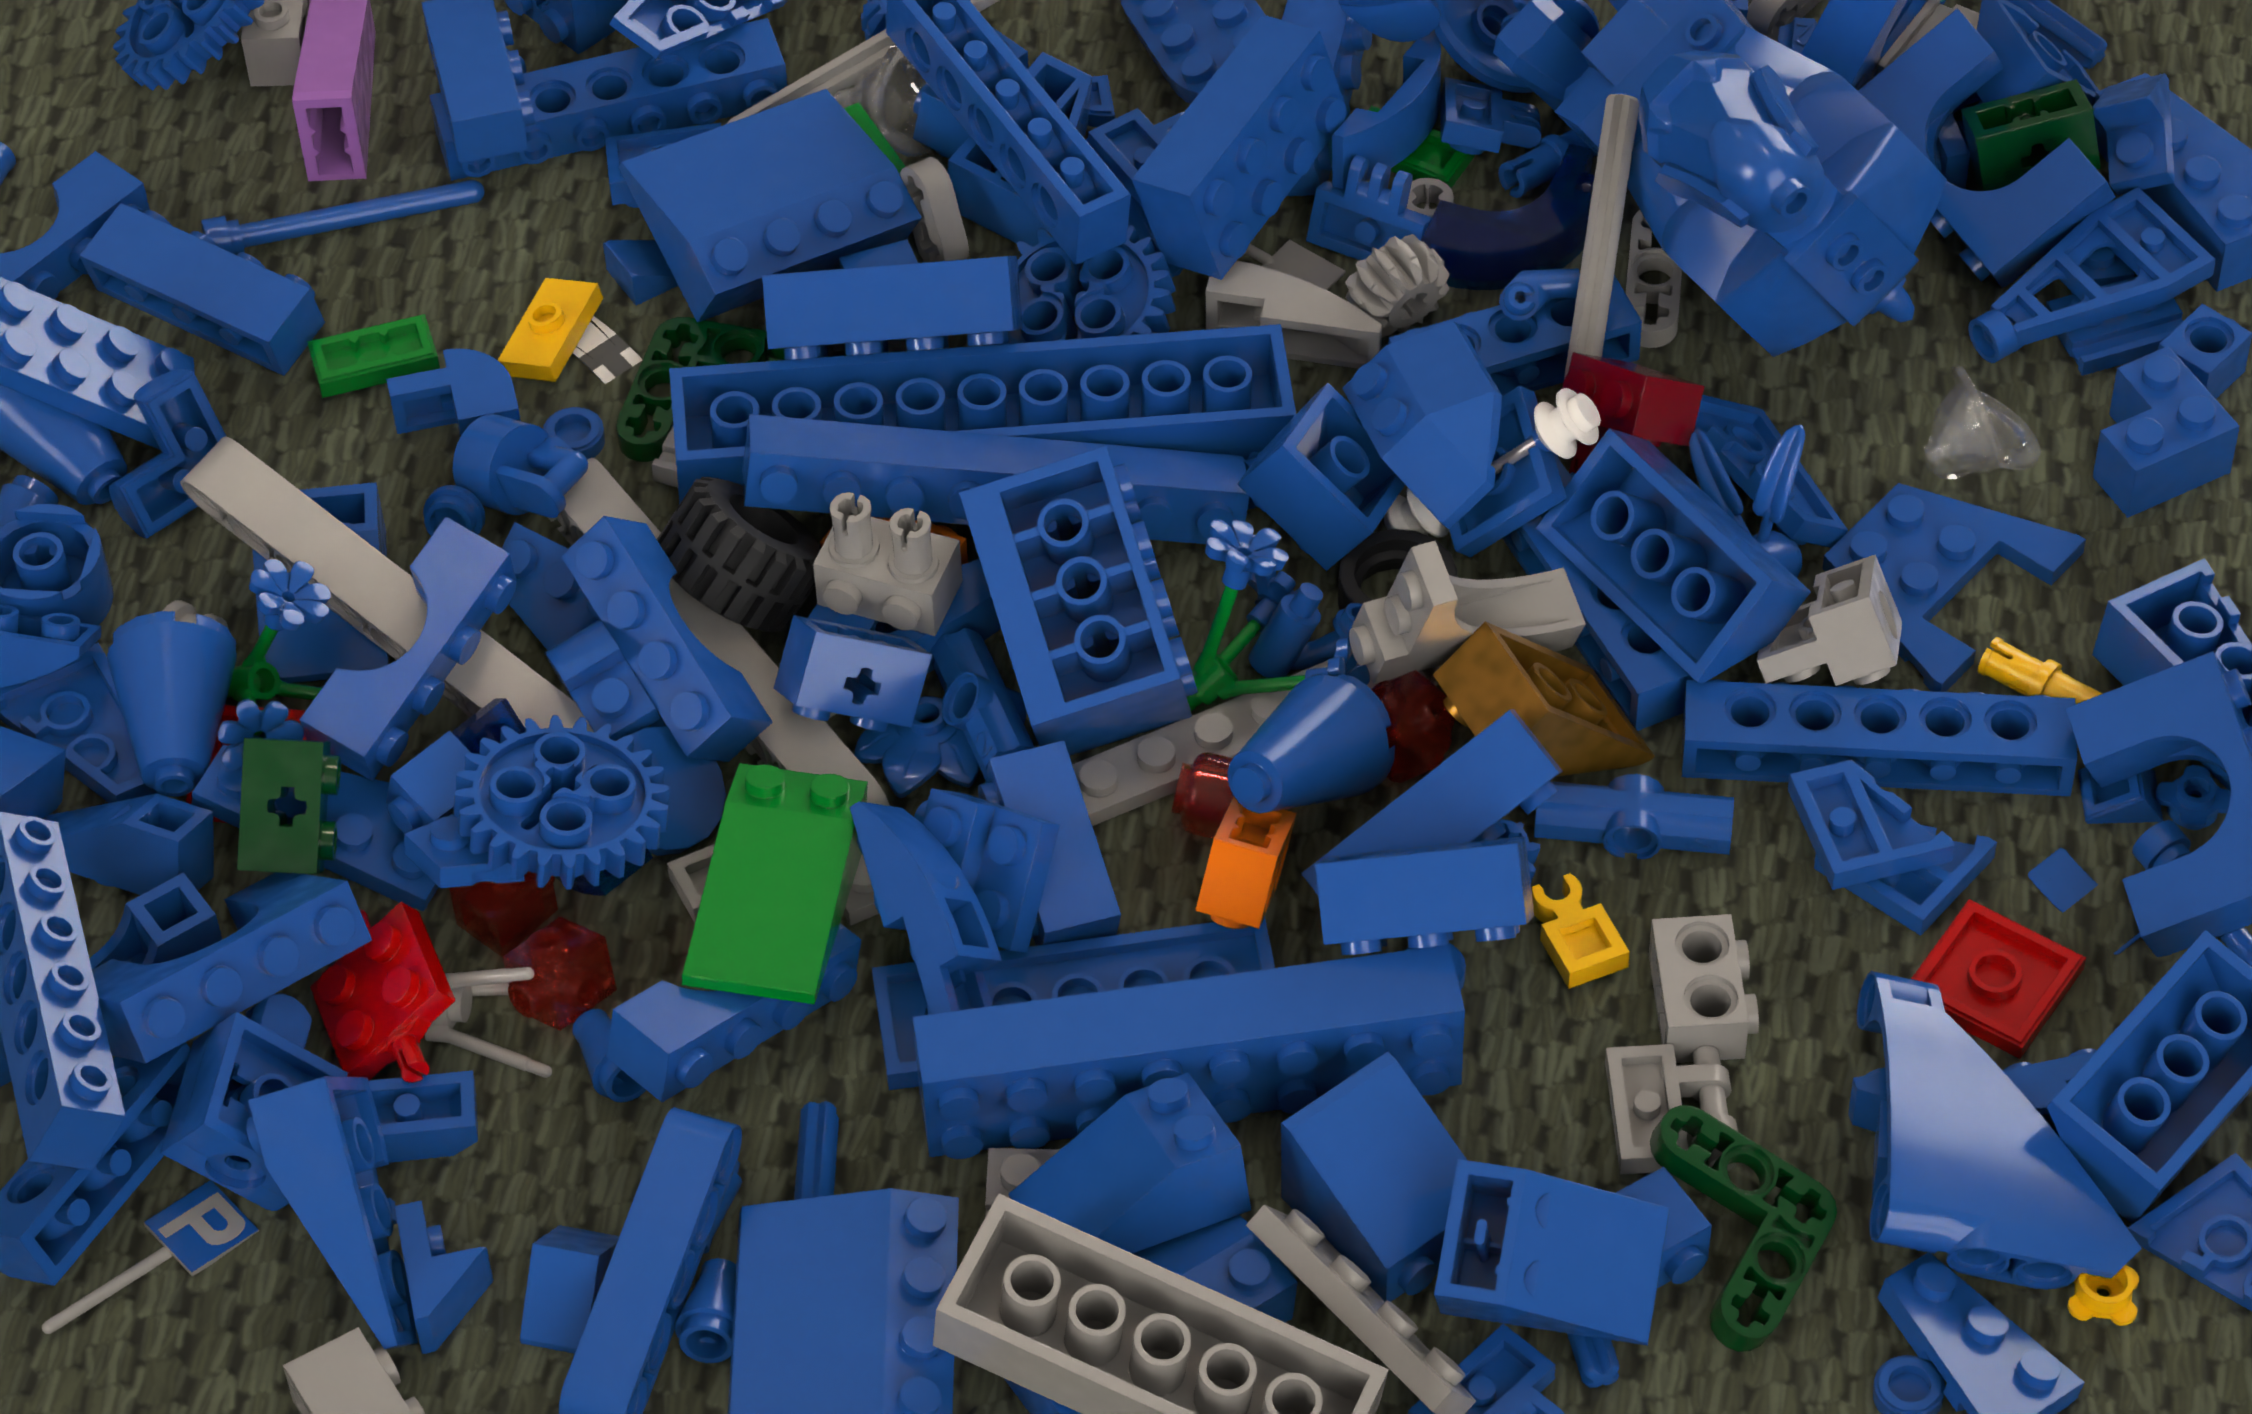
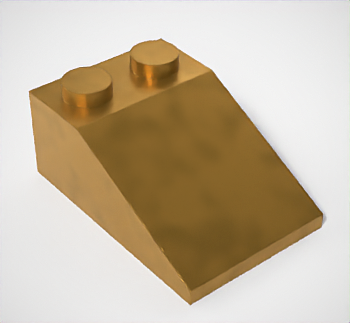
M1486 621L1433 674L1447 695L1443 701L1446 709L1458 722L1470 728L1475 737L1507 711L1514 709L1562 769V772L1557 776L1634 767L1649 762L1655 757L1591 667Z

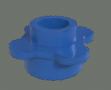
M2191 765L2185 768L2183 776L2173 782H2161L2156 788L2155 798L2160 805L2166 806L2168 815L2175 823L2190 830H2199L2214 823L2219 813H2227L2231 791L2221 789L2210 777V771L2200 765ZM2196 794V795H2198L2200 798L2192 797V796H2190V795Z

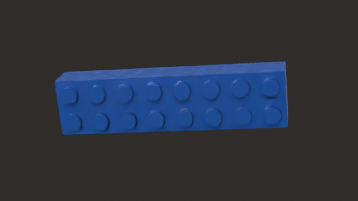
M1450 945L912 1017L919 1093L929 1157L946 1155L953 1159H966L988 1148L1013 1146L1017 1149H1037L1044 1146L1048 1141L1074 1138L1125 1094L1150 1086L1160 1079L1172 1078L1189 1072L1225 1123L1236 1122L1244 1119L1251 1113L1282 1110L1286 1113L1295 1114L1387 1051L1398 1061L1421 1095H1435L1443 1092L1449 1086L1462 1085L1465 1008Z

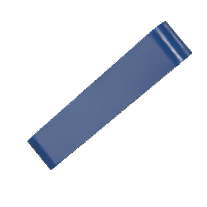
M675 1107L666 1115L565 1378L559 1401V1414L643 1413L674 1333L676 1320L683 1309L733 1175L742 1143V1130L739 1125Z

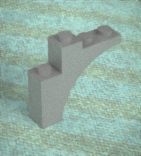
M1431 541L1410 548L1386 597L1362 604L1352 628L1349 630V641L1355 660L1360 666H1367L1373 684L1426 669L1432 686H1437L1439 683L1433 674L1485 621L1554 652L1573 647L1586 623L1564 567L1513 578L1482 580L1459 578L1448 574L1436 541Z

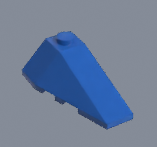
M629 0L613 16L609 25L651 56L658 59L783 7L788 0Z
M324 1076L249 1099L248 1103L252 1117L247 1119V1134L254 1152L257 1156L263 1157L265 1167L382 1347L384 1349H391L418 1343L405 1264L396 1250L389 1249L388 1236H391L393 1233V1224H397L394 1207L396 1204L391 1198L386 1197L378 1182L376 1168L388 1165L389 1162L368 1077Z

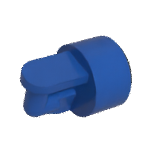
M497 414L484 415L473 421L461 435L453 457L455 485L471 491L484 507L511 515H522L532 512L545 517L556 518L566 507L564 495L584 476L588 469V461L584 454L573 450L561 438L548 435L544 429L537 425Z

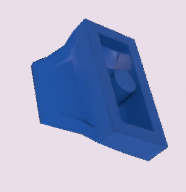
M473 1070L422 1075L424 1079L413 1083L404 1081L402 1077L369 1081L386 1144L389 1163L454 1156L478 1142L476 1086Z

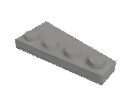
M1263 1205L1246 1224L1432 1412L1436 1414H1465L1476 1402L1473 1396L1460 1384L1466 1376L1463 1370L1439 1349L1433 1347L1430 1351L1414 1334L1418 1330L1417 1325L1396 1305L1388 1300L1384 1302L1369 1285L1371 1283L1369 1277L1352 1261L1341 1255L1325 1238L1324 1233L1303 1213L1293 1209L1287 1215L1267 1205Z

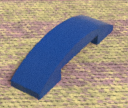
M1435 31L1421 39H1417L1403 55V85L1379 112L1356 108L1332 134V187L1345 189L1349 167L1356 155L1369 159L1367 181L1370 179L1373 168L1378 162L1391 168L1413 153L1431 132L1439 114L1441 98V46Z

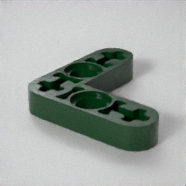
M676 317L666 320L654 332L618 416L616 431L621 452L627 458L638 462L653 461L655 458L659 459L662 454V445L673 427L671 396L655 397L650 395L648 391L657 384L670 383L669 368L732 364L726 362L724 357L736 350H746L755 355L746 363L767 361V355L774 357H769V361L785 360L784 348L768 349L767 332L763 330L707 320L697 323L695 318ZM682 341L691 342L685 343L682 346L678 356L679 363L674 362L672 348L679 347ZM647 414L653 416L654 431H648L644 437H635V435H641L644 432L648 423Z
M1680 1105L1674 1107L1663 1116L1650 1138L1651 1153L1660 1166L1665 1167L1669 1173L1757 1226L1710 1313L1711 1329L1716 1338L1725 1347L1737 1352L1751 1351L1760 1347L1781 1321L1835 1222L1837 1215L1836 1201L1831 1192L1820 1182L1707 1112L1694 1106ZM1681 1130L1693 1137L1688 1150L1682 1149L1676 1144ZM1715 1148L1722 1152L1714 1165L1709 1167L1705 1163ZM1731 1163H1743L1755 1171L1759 1179V1188L1754 1191H1745L1738 1188L1731 1182L1727 1166ZM1777 1186L1781 1191L1774 1199L1775 1202L1770 1205L1764 1200L1772 1189ZM1798 1203L1810 1209L1806 1223H1802L1794 1217ZM1772 1250L1784 1257L1789 1265V1277L1775 1279L1768 1276L1758 1264V1252ZM1751 1293H1754L1763 1299L1754 1310L1750 1320L1751 1324L1747 1328L1736 1320L1739 1317V1309Z

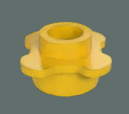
M2125 1265L2111 1279L2081 1273L2074 1281V1295L2069 1298L2067 1305L2069 1313L2074 1318L2081 1321H2087L2092 1317L2110 1319L2119 1326L2129 1325L2136 1319L2138 1309L2132 1302V1293L2138 1287L2139 1276L2133 1268ZM2099 1289H2105L2110 1293V1295L2106 1297L2101 1296L2097 1293V1291Z

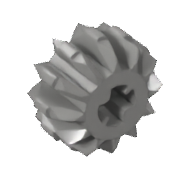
M1414 234L1404 236L1401 240L1394 236L1389 238L1383 247L1379 249L1372 247V253L1366 259L1357 261L1356 267L1358 271L1350 275L1345 282L1349 289L1345 298L1348 302L1357 306L1382 324V337L1391 335L1395 331L1405 333L1410 325L1416 322L1422 324L1424 316L1439 308L1437 300L1444 297L1450 289L1446 283L1450 273L1444 267L1445 263L1433 248L1430 249L1424 241H1420Z

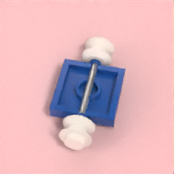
M1522 386L1516 387L1502 396L1499 439L1491 464L1496 468L1494 487L1450 530L1442 525L1412 491L1407 488V499L1398 495L1385 514L1384 522L1387 530H1413L1427 536L1429 533L1439 538L1444 537L1450 531L1455 551L1468 557L1474 556L1567 499L1553 453L1564 459H1570L1575 456L1577 451L1576 440L1585 445H1593L1598 441V426L1601 419L1597 407L1585 394H1577L1568 388H1563L1557 392V407H1554L1547 402H1540L1538 404L1534 391Z

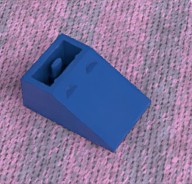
M376 482L300 489L305 495L387 557L386 528ZM253 550L254 570H263L264 563L267 560ZM256 594V604H257L258 597H259V595H257V594ZM257 608L260 636L266 624L263 620L264 614ZM330 608L329 613L318 624L304 621L297 631L286 629L278 631L265 656L266 662L276 668L280 680L286 683L327 680L336 668L360 671L376 669L390 664L388 653Z
M1457 1159L1434 1292L1441 1314L1648 1346L1670 1210L1668 1207L1528 1169Z

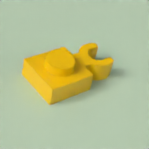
M1571 873L1563 875L1562 892L1565 898L1561 900H1553L1547 897L1540 884L1532 886L1534 915L1543 922L1541 924L1540 941L1568 989L1629 968L1630 951L1602 904L1600 903L1583 909L1581 906L1582 886Z

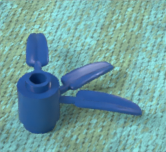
M1794 425L1787 429L1776 444L1767 462L1753 502L1754 513L1758 516H1763L1759 532L1755 535H1751L1740 515L1744 509L1743 503L1709 437L1703 429H1696L1691 434L1689 448L1700 489L1797 578L1802 568V554L1798 545L1788 536L1771 530L1773 523H1780L1785 515L1805 441L1803 426Z

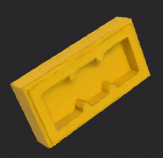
M554 278L544 279L498 358V361L507 369L511 377L551 382L557 381L603 300L598 283Z

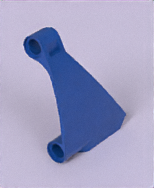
M1870 971L1863 982L1859 994L1857 1025L1861 1030L1880 1033L1883 1037L1888 1133V1174L1880 1183L1873 1199L1869 1222L1871 1240L1933 1254L1938 1251L1946 1252V1262L1956 1272L2029 1288L2046 1290L2065 1287L2074 1282L2081 1273L2110 1279L2115 1276L2142 1248L2091 1177L2027 1097L1993 1059L1945 1012L1939 986L1933 983Z

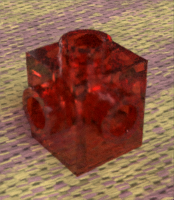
M1417 670L1391 681H1382L1374 686L1371 690L1384 704L1392 724L1386 728L1389 748L1395 746V759L1387 778L1393 782L1402 783L1439 766L1442 763L1444 754L1452 743L1451 732L1456 720L1443 703L1447 696Z
M558 917L543 929L534 932L526 941L503 956L505 968L531 967L534 970V977L532 979L509 983L508 995L515 1010L527 1018L536 1019L559 1031L574 1023L581 1014L590 1010L617 990L605 936L563 917Z

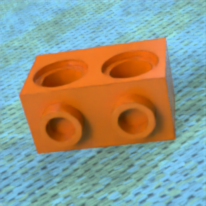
M1233 797L1213 839L1195 911L1210 915V918L1215 923L1227 928L1244 929L1251 926L1259 929L1280 880L1297 813L1288 810L1255 813L1243 807Z

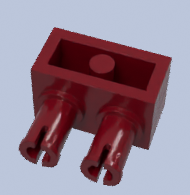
M1573 352L1562 389L1568 388L1577 394L1583 393L1588 396L1597 407L1601 422L1598 426L1599 438L1596 443L1585 445L1577 440V451L1571 461L1569 473H1576L1609 428L1648 440L1656 447H1660L1661 442L1689 446V440L1694 432L1705 386L1631 362Z

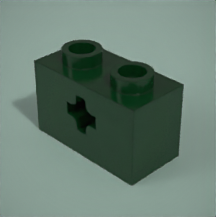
M2077 79L1961 109L1966 145L1970 152L1969 166L1981 191L1996 190L2015 182L2068 138L2073 141L2096 169H2101L2093 108Z
M244 738L237 870L319 874L324 872V860H335L337 822L327 821L328 795H338L341 758L340 756L330 755L331 741ZM289 787H295V799L306 801L307 806L306 813L294 816L293 824H287L286 812L278 811L275 808L276 799L286 797Z

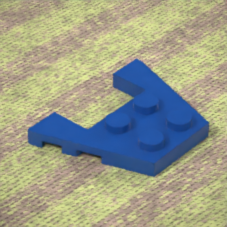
M1898 483L1824 554L1822 569L1828 571L1876 555L1902 620L1898 655L1905 662L1909 660L1924 677L1923 683L1930 691L1946 692L1974 664L1976 650L1929 621L1995 555L1998 554L2047 584L2052 585L2084 553L2086 539L2074 533Z

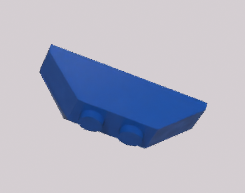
M1451 321L1386 345L1368 363L1362 365L1356 371L1353 378L1342 388L1381 459L1437 520L1449 530L1494 487L1496 468L1491 464L1499 439L1502 395L1462 327L1456 322Z

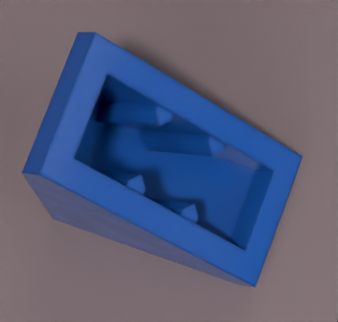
M559 1225L532 1243L520 1332L521 1344L575 1354L619 1236Z

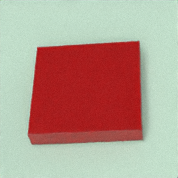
M1969 899L1911 979L1938 985L1945 1012L1964 1031L2021 1059L2084 970L2086 957Z

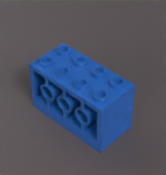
M1103 446L959 492L1030 724L1039 746L1065 741L1069 756L1192 717L1186 697L1198 693L1181 636L1168 640V638L1180 634L1125 463L1112 466L1107 447Z

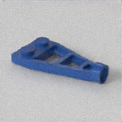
M2137 187L2090 213L1991 305L1989 311L1969 322V336L1979 355L1989 363H1996L2026 344L2167 302L2213 276L2215 258L2146 193ZM2108 247L2138 276L2131 281L2118 285L2100 287L2080 268V265L2097 249ZM2059 279L2081 302L2050 312L2034 295L2054 280Z

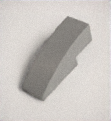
M1236 261L1222 280L1209 276L1205 291L1206 329L1281 324L1287 359L1358 369L1368 363L1382 350L1381 323L1352 303L1315 284L1284 272L1242 261Z

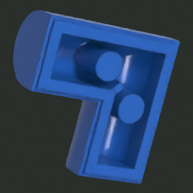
M178 369L162 374L150 380L135 392L133 398L161 453L116 480L108 488L112 503L122 520L140 537L146 539L198 507L183 490L180 481L222 437L226 436L197 377L189 369Z

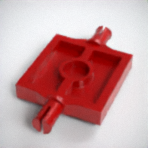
M399 902L385 917L371 927L368 914L360 909L372 941L341 957L310 986L340 1066L342 1070L348 1072L347 1077H368V1081H370L386 1065L397 1061L401 1077L404 1081L409 1083L421 1081L424 1079L421 1073L427 1076L430 1070L420 1048L421 1039L432 1022L456 1001L419 911L403 902Z

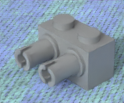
M847 492L836 496L829 508L833 526L813 563L817 605L828 607L840 614H854L888 623L900 630H914L936 636L963 581L960 540L931 533L930 516L923 511H919L917 523L915 522L914 509L912 508L900 509L894 513L890 521L870 516L872 511L870 500L865 496H859L857 507L855 506L854 493Z

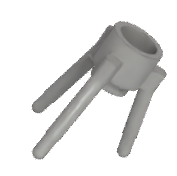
M531 967L445 973L456 1001L432 1022L425 1033L426 1041L450 1043L544 1078L552 1075V1068L549 1065L453 1029L456 1022L466 1023L468 1021L472 1008V996L541 993L544 990V985L541 981H525L534 977V970Z

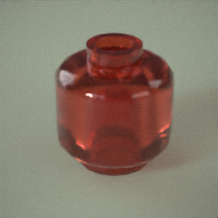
M1202 752L1194 759L1193 764L1182 763L1171 813L1181 815V825L1186 832L1214 839L1234 797L1228 783V767L1234 757L1212 752Z

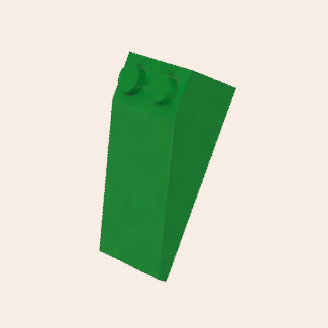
M739 763L725 802L682 974V985L815 1005L862 855L857 844V832L850 806L858 801L867 803L868 781L847 779L836 774L819 775L784 770L765 764L749 765Z

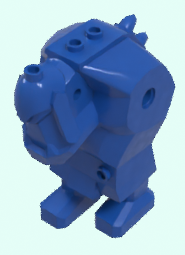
M1531 0L1496 36L1493 53L1546 102L1582 141L1597 154L1606 98L1610 94H1623L1638 99L1639 112L1627 185L1628 190L1664 252L1771 356H1778L1809 343L1846 322L1855 327L1868 314H1874L1878 311L1900 323L1913 320L1915 307L1909 294L1903 287L1906 281L1905 276L1919 261L1914 253L1935 213L1947 179L1891 121L1841 75L1756 31L1730 0H1608L1617 10V13L1593 40L1552 0Z

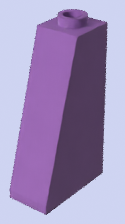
M310 0L292 96L308 181L367 178L376 34L370 0Z

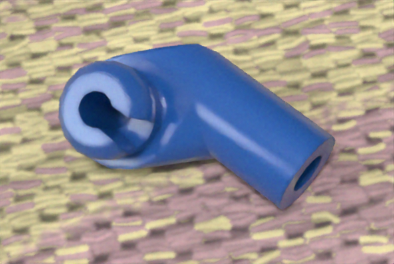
M1579 268L1522 270L1500 294L1499 303L1502 312L1512 320L1522 321L1531 318L1550 299L1576 298L1580 276Z

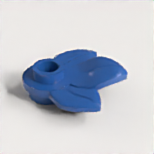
M933 696L920 697L912 728L888 723L885 732L866 729L857 741L854 755L861 763H882L885 779L894 794L899 798L909 795L935 775L936 772L948 781L968 788L973 785L978 776L980 767L964 732L948 725L943 720L941 712L942 698ZM927 719L935 720L930 723L919 722Z

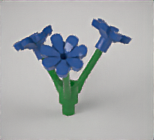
M1212 520L1209 529L1210 538H1207L1205 553L1210 559L1225 562L1226 568L1222 577L1225 588L1204 648L1192 669L1198 693L1186 697L1190 711L1192 712L1202 702L1210 705L1218 697L1225 700L1245 694L1291 691L1299 682L1311 675L1320 673L1335 677L1339 674H1345L1357 678L1366 685L1369 684L1370 673L1366 665L1360 666L1357 664L1351 650L1349 636L1337 640L1334 658L1328 659V667L1307 669L1305 675L1238 681L1236 674L1230 667V663L1258 632L1262 633L1282 597L1296 594L1297 590H1293L1296 583L1291 576L1281 571L1288 561L1289 555L1284 550L1275 548L1281 539V535L1271 528H1263L1254 535L1253 526L1248 522L1235 520L1232 522L1231 527L1224 520ZM1248 583L1258 593V597L1255 600L1256 606L1246 616L1248 623L1218 655L1217 651L1238 591L1245 589Z
M270 559L264 563L263 570L255 569L251 574L249 590L259 595L256 606L264 614L263 620L266 625L253 650L244 659L242 665L234 668L227 699L233 698L239 702L236 707V714L239 720L224 721L218 730V740L222 743L230 744L222 754V762L230 770H237L243 765L244 738L257 737L303 740L304 738L303 727L297 721H285L289 710L284 704L273 700L263 710H259L256 701L268 700L274 696L313 701L322 689L321 687L281 681L276 668L267 663L265 658L278 631L285 629L297 631L304 621L318 624L329 613V608L325 604L331 598V592L324 584H309L314 574V568L304 561L295 562L291 572H287L286 567L281 561Z

